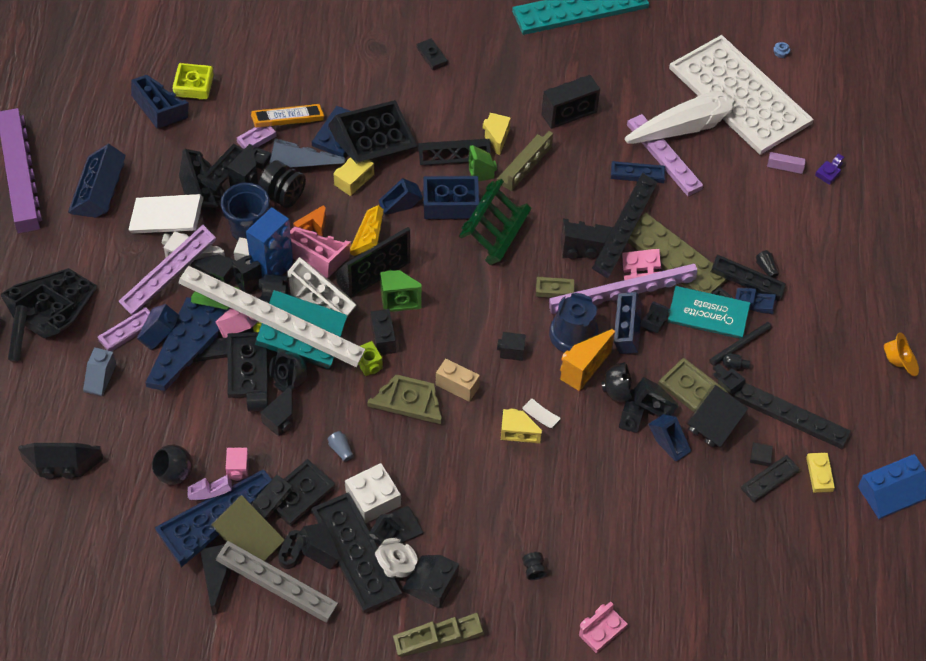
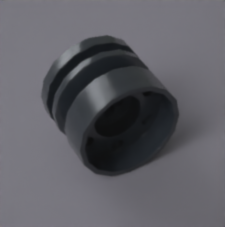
M275 160L266 167L258 185L267 191L270 199H274L276 203L285 208H290L303 193L306 177L295 169H290L288 165L281 161Z

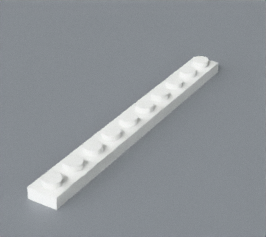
M190 266L186 268L180 277L179 284L357 367L365 352L364 348Z

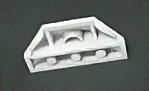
M299 257L289 269L288 277L291 296L346 314L347 317L357 306L348 295Z

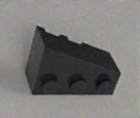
M563 218L561 232L562 258L598 257L613 227L595 224V227L588 226L582 221H579L578 224L571 223L569 219Z

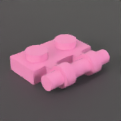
M659 249L622 253L624 273L631 272V275H624V280L657 273L654 272V269H661ZM648 270V273L637 274V271Z

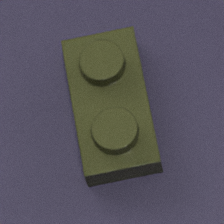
M537 277L536 297L553 298L574 293V279Z

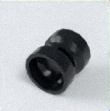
M532 552L522 558L523 565L527 568L525 573L528 580H539L547 575L546 567L543 565L542 553Z

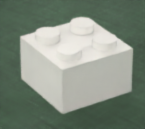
M381 463L345 480L346 493L349 492L365 524L380 517L381 514H386L401 506V494Z

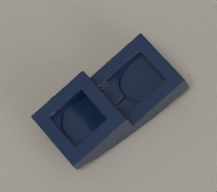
M737 288L735 299L750 302L749 310L774 314L776 294H758L756 289Z

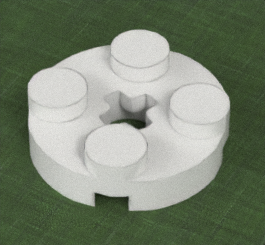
M397 538L384 540L375 552V556L380 566L384 569V573L391 578L395 576H409L417 564V555L412 547L408 544L404 546L399 543L400 540Z

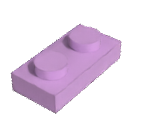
M271 126L254 127L238 136L237 143L243 149L252 144L254 149L277 137L276 131Z

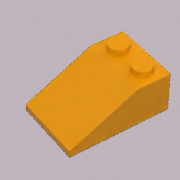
M615 330L606 331L574 345L570 351L567 350L561 358L563 363L560 368V380L580 391L612 352Z

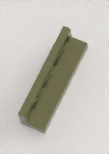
M548 131L543 137L537 134L497 178V181L502 179L504 181L502 186L512 191L552 147L553 133Z

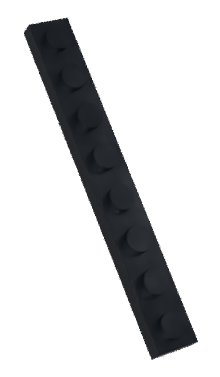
M644 173L637 180L592 267L593 270L607 279L611 275L658 183Z

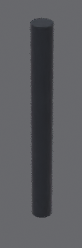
M766 322L709 359L710 363L713 366L719 363L726 354L736 352L771 329V324Z

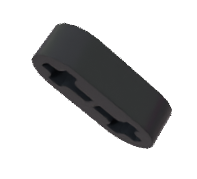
M299 530L289 532L280 549L278 559L280 566L284 569L295 567L302 553L301 547L298 546L297 542L294 547L292 540L296 539L300 532ZM291 552V558H292V559H289V560L286 562V561L284 560V557L287 558L288 555H289V553Z

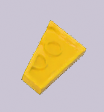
M379 205L367 210L351 245V255L356 256L364 253L378 244L384 210Z

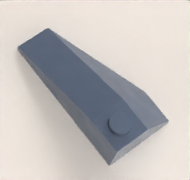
M275 138L270 163L279 160L289 167L344 163L345 157L323 151L318 153L316 152L317 150L310 147L299 148L296 143Z

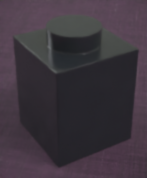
M503 332L502 339H498L497 344L500 358L523 361L526 334Z

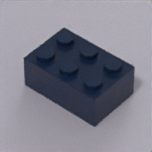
M423 176L424 219L470 218L479 204L478 176Z

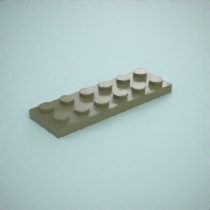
M646 212L640 216L628 243L638 251L659 249L661 269L664 271L695 264L697 267L696 280L689 283H681L688 289L711 294L728 281V279L710 272L713 265L712 262Z

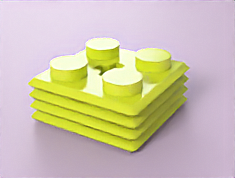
M179 63L173 84V91L176 96L208 99L214 76L213 66Z

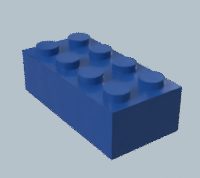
M271 207L246 231L249 255H251L250 264L255 261L260 263L262 277L265 274L283 275L294 264L289 218Z

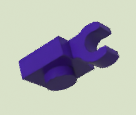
M837 154L832 163L826 161L816 171L815 176L830 185L840 175L841 169L839 168L843 164L841 161L845 157Z

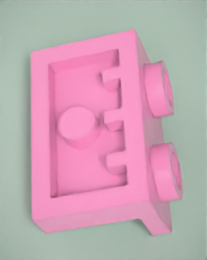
M609 602L606 606L604 604L601 605L592 618L587 617L580 624L579 636L596 654L625 630L628 625L613 610L614 604L612 602Z

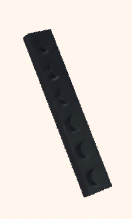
M747 383L739 388L734 395V398L740 403L840 449H843L851 432L849 429Z

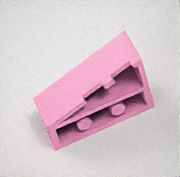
M298 227L290 230L293 259L297 261L299 257L326 278H329L350 257V241L340 242L334 240V237L331 236L327 238L317 236L316 232Z

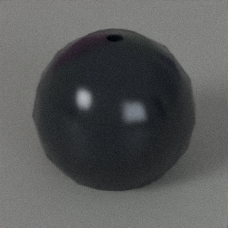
M175 444L166 445L155 453L152 462L155 476L159 481L169 485L182 483L190 476L193 467V460L188 451Z

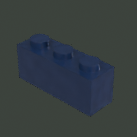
M637 292L618 293L614 344L619 354L638 353L642 302Z

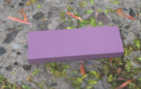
M145 307L99 335V342L108 351H113L139 335L150 311Z

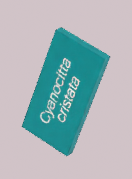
M676 286L667 322L741 339L743 338L750 302Z

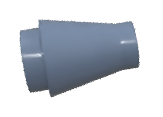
M337 431L328 437V445L341 457L343 462L350 460L354 456L346 434Z

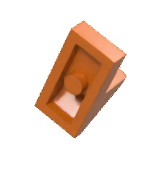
M323 205L294 222L293 226L309 231L314 230L319 236L323 237L326 223V207Z

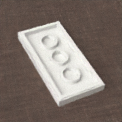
M201 194L136 198L129 231L131 233L196 230L203 197Z

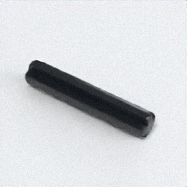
M17 305L15 310L8 360L12 362L20 360L28 309L23 305Z

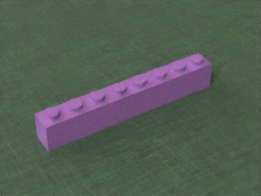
M16 108L0 111V136L14 223L17 232L23 233L40 229L39 222L42 221L40 210L37 211V207H40L38 196H34V193H37L35 182L32 183V180L35 179L33 168L30 169L29 167L33 164L31 155H27V152H30L28 141L25 142V139H28L27 130L23 128L26 125L24 115H20L19 109Z

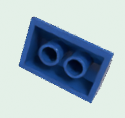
M913 454L864 474L858 488L878 519H882L926 500V470L916 455Z

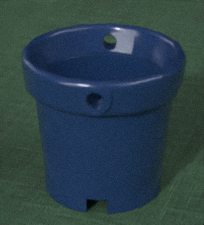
M253 183L233 185L225 191L221 198L222 211L225 218L228 219L231 234L237 241L239 238L247 239L246 231L270 209V198L267 191L259 185Z
M572 293L571 297L566 298L565 296L559 302L557 314L551 322L549 331L551 342L558 350L565 353L567 350L570 351L574 345L599 335V328L596 323L597 307L596 305L594 306L589 296L582 293Z

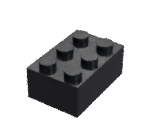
M591 75L549 88L543 92L541 115L549 127L553 129L597 113L600 88Z

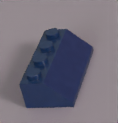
M108 143L87 157L68 213L96 218L108 212L110 200L115 194V186L120 179V171L125 164V154Z

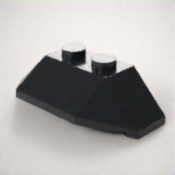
M184 148L179 172L184 195L201 194L203 197L202 206L217 208L221 205V198L224 195L222 187L220 186L217 191H214L200 183L202 176L212 167L211 164L203 158V154L200 151Z
M30 443L18 447L22 460L39 477L46 479L53 477H64L67 479L81 477L103 460L101 446L97 445L91 446L81 443Z

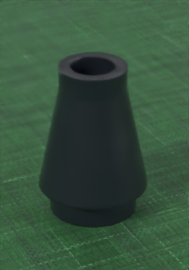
M769 250L762 251L756 255V263L769 277L774 278L779 275L773 254Z

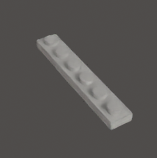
M229 541L226 542L216 558V561L326 623L338 604L336 601Z

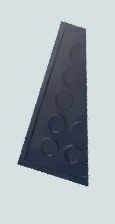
M186 297L179 312L180 316L173 330L169 333L145 382L146 387L166 391L180 376V372L186 366L189 367L193 363V359L197 355H201L219 336L220 330L215 321L229 309L195 304L191 302V298Z
M263 469L233 485L231 491L209 498L154 528L182 568L219 535L211 524L239 496L242 495L252 504L272 479Z

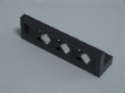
M489 138L417 143L420 165L469 162V155L466 158H461L456 153L461 148H467L470 151L469 147L472 145L476 147L486 146V152L490 153ZM443 149H449L453 153L449 159H443L439 156ZM423 150H431L435 156L430 161H423Z

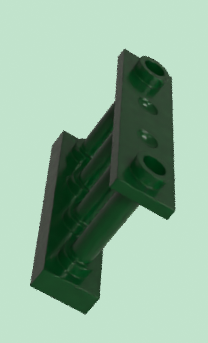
M502 179L488 184L486 193L470 219L463 224L462 232L459 235L460 238H464L471 234L487 249L488 256L485 261L489 265L501 261L532 209L527 203L522 206H516L499 189L504 182ZM495 196L512 211L510 219L492 203ZM487 209L504 224L502 232L483 216ZM479 222L496 237L494 245L475 229Z

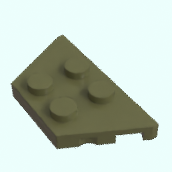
M395 375L387 385H384L379 390V393L373 399L370 398L367 402L368 407L441 424L442 422L434 383Z

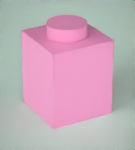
M227 448L226 473L229 478L236 481L248 478V449Z

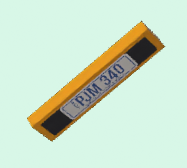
M320 104L251 111L255 128L324 120Z

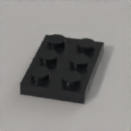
M307 459L284 478L294 489L277 507L275 512L292 526L333 491L336 485Z

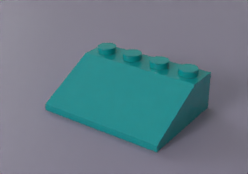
M275 290L269 304L334 335L341 336L347 317L346 314ZM264 323L261 325L255 345L276 352L287 351L302 356L305 362L326 369L330 368L334 356Z

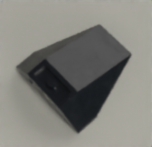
M67 268L16 284L1 293V298L13 318L17 305L27 307L25 327L46 338L62 332L75 322L96 291L97 285Z

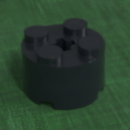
M265 274L264 277H261L259 279V290H262V296L258 299L269 303L274 290L288 295L289 283L285 282V280H288V276Z

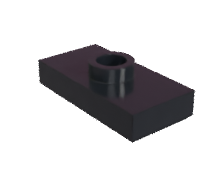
M432 38L417 44L418 51L432 70L448 65V60Z

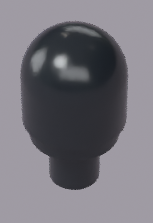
M729 353L723 358L724 366L729 369L740 370V367L749 368L750 361L742 359V356Z

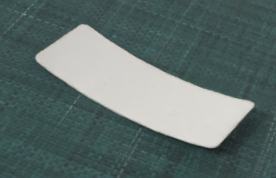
M530 399L523 407V410L549 428H552L560 420V417L546 410L534 399Z

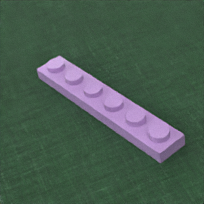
M641 114L628 120L627 126L633 132L648 122V120ZM663 138L642 142L659 164L665 166V171L687 196L703 189V184Z
M202 225L123 296L119 303L131 315L137 313L215 242L216 237Z

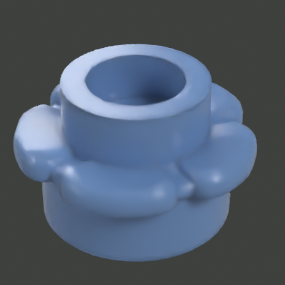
M785 42L775 44L774 54L777 57L784 58L790 53L789 45Z

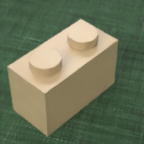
M448 359L444 360L436 372V386L469 402L479 388V374Z

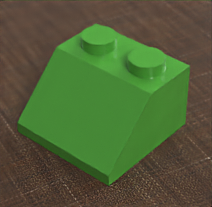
M400 270L381 272L383 310L390 309V312L421 309V283Z

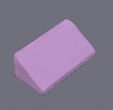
M770 152L767 167L802 174L805 167V159Z

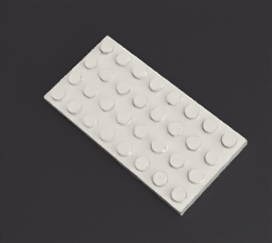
M722 35L670 63L669 69L698 96L712 91H721L730 98L733 108L722 119L760 155L813 123L814 119Z

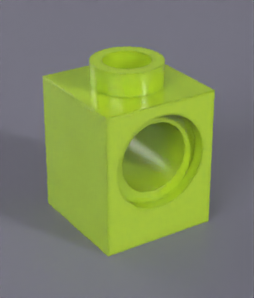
M370 341L361 345L360 347L364 348L365 352L358 365L364 375L375 374L383 369L382 357L374 343Z

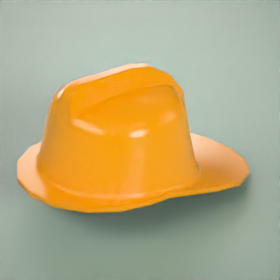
M898 333L895 340L884 344L887 359L897 367H905L907 372L915 377L919 373L917 360L909 347L905 335Z

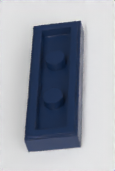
M616 161L611 163V179L637 181L640 175L644 173L658 183H664L665 166Z

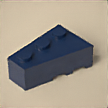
M148 75L131 80V96L156 128L188 118L189 102L180 100L174 92H168L162 84Z

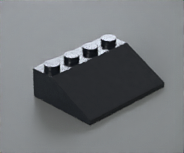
M396 100L337 114L328 124L335 141L356 164L417 147Z
M410 228L403 229L346 262L336 272V282L342 291L351 298L381 280V272L397 271L409 264Z

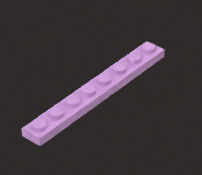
M695 264L574 293L585 294L592 299L594 305H598L605 301L618 300V293L637 292L639 294L646 291L652 292L663 287H672L679 283L692 282L696 280L697 267ZM572 293L549 298L551 314L557 313L561 299L565 296L566 298L571 297Z

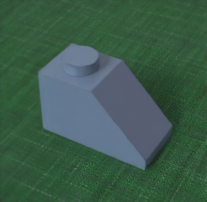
M94 347L87 363L84 392L103 396L116 367L112 351Z

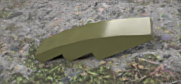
M474 613L458 620L456 617L437 624L432 621L394 635L393 638L397 654L400 657L443 648L485 635L479 614Z

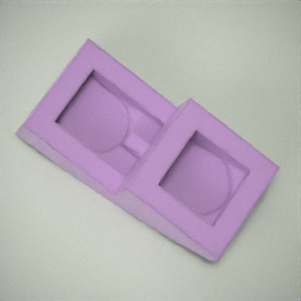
M228 475L211 484L204 478L188 487L189 500H202L225 494L232 490V481Z

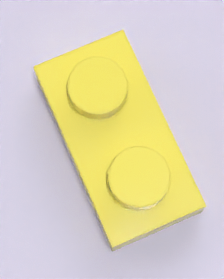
M808 453L806 458L813 493L833 492L835 487L828 453Z

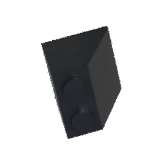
M713 385L709 388L686 424L689 426L688 430L694 435L698 436V434H701L705 437L704 442L713 448L715 445L721 447L748 408L717 385Z

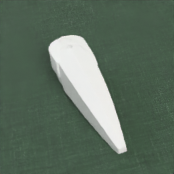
M712 91L699 95L652 118L627 135L624 140L627 144H634L711 129L731 112L733 108L732 102L721 91Z

